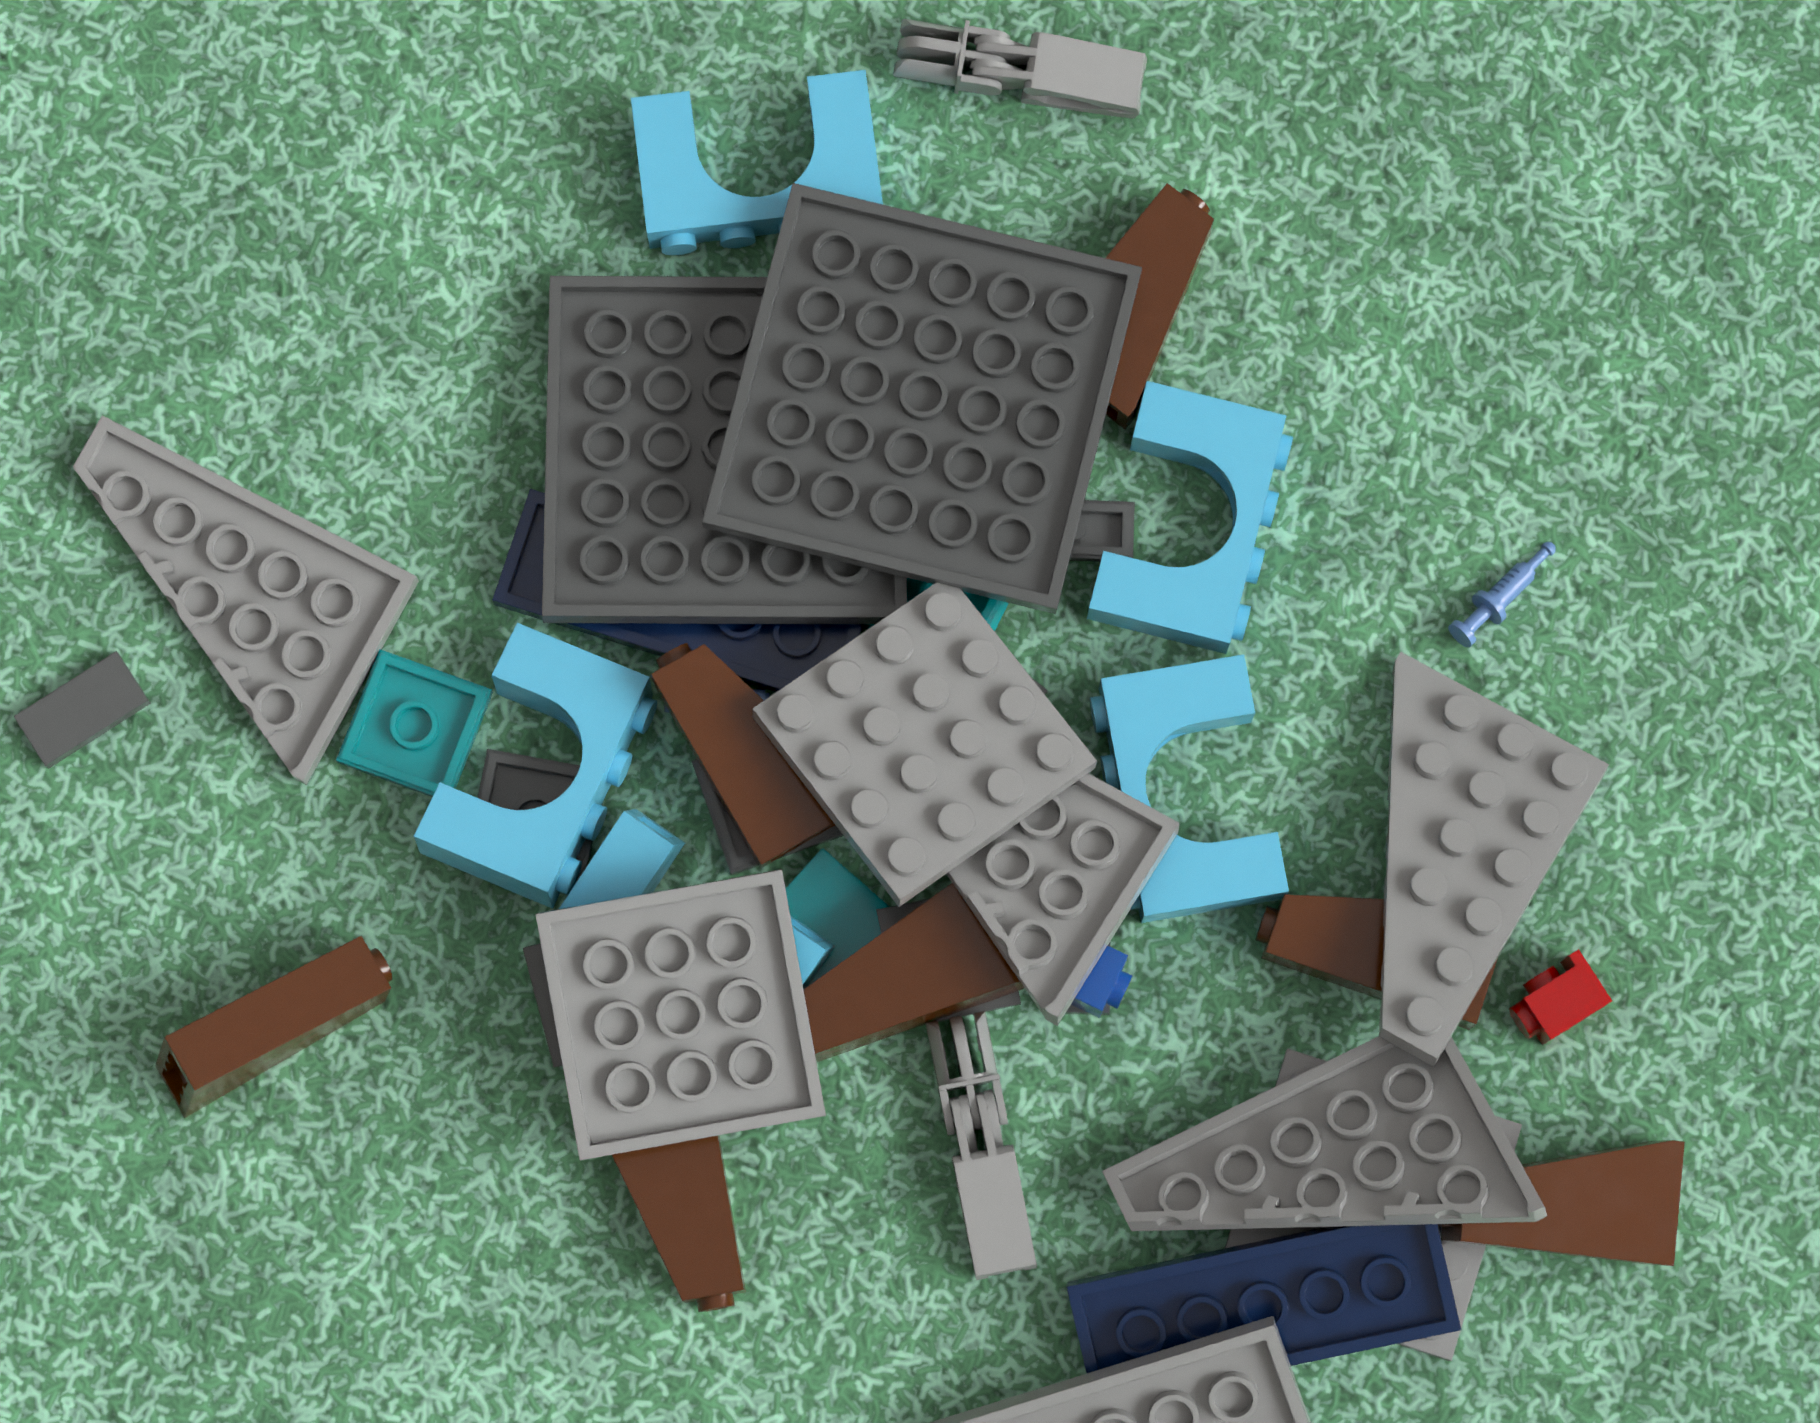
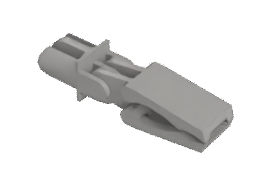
M902 19L900 32L904 38H901L898 42L897 56L901 60H898L894 65V77L954 86L955 94H958L959 91L983 95H999L1002 93V90L1022 89L1021 103L1133 119L1139 115L1142 83L1147 64L1145 53L1042 32H1034L1031 35V42L1028 47L1010 40V35L1003 31L969 26V20H965L964 28L910 19ZM966 43H974L976 51L966 50ZM1026 65V69L1022 70L1015 66ZM963 67L973 69L972 74H962Z
M985 1011L973 1013L976 1038L984 1073L974 1074L962 1016L949 1018L960 1077L949 1079L946 1053L938 1021L925 1023L946 1132L948 1136L956 1133L960 1155L952 1156V1163L976 1280L1023 1269L1026 1271L1037 1268L1013 1144L1003 1146L1000 1125L1008 1124ZM987 1083L992 1084V1089L985 1090L984 1093H975L974 1086ZM965 1088V1095L948 1099L947 1091ZM982 1129L986 1150H977L975 1130Z

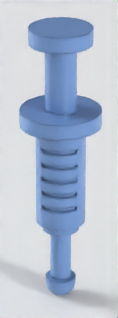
M1552 542L1543 543L1541 545L1542 548L1527 563H1516L1488 592L1479 590L1472 596V602L1477 609L1464 622L1454 620L1448 627L1450 634L1458 643L1469 648L1476 642L1474 632L1488 618L1494 624H1500L1506 619L1505 608L1534 580V570L1549 555L1552 556L1555 553L1556 548Z

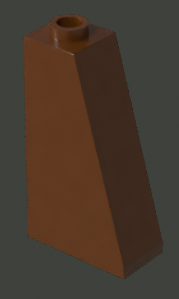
M1168 183L1105 257L1106 259L1142 267L1106 416L1124 430L1134 418L1144 394L1146 382L1150 380L1209 239L1214 218L1208 215L1210 212L1209 207L1200 197L1187 189H1182L1179 192Z
M684 643L656 660L660 669L651 674V681L760 869L835 826L831 818L753 719L752 709L764 700L705 644L691 650L688 643Z
M953 883L804 989L817 1062L1024 989V986Z
M1285 894L1279 903L1278 909L1266 906L1255 938L1256 941L1266 944L1261 959L1382 1000L1381 966L1383 963L1384 899ZM1497 960L1458 1027L1470 1030L1477 1024Z
M359 936L165 1036L155 1066L184 1118L385 1002L391 990V986L388 983L392 981L390 967L382 953L377 948L369 950L363 937Z
M720 1136L613 1154L612 1157L682 1301L685 1303L697 1301L698 1312L735 1306L733 1294L745 1293L746 1289Z
M1676 1140L1647 1141L1522 1164L1545 1206L1547 1217L1536 1222L1438 1224L1439 1227H1442L1441 1240L1613 1261L1674 1266L1685 1142Z

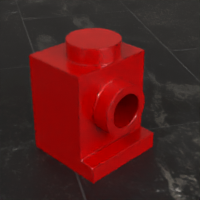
M1579 949L1560 962L1566 971L1565 973L1560 975L1554 965L1523 984L1529 995L1509 1008L1513 1021L1527 1039L1536 1035L1541 1044L1544 1045L1612 1002V999Z

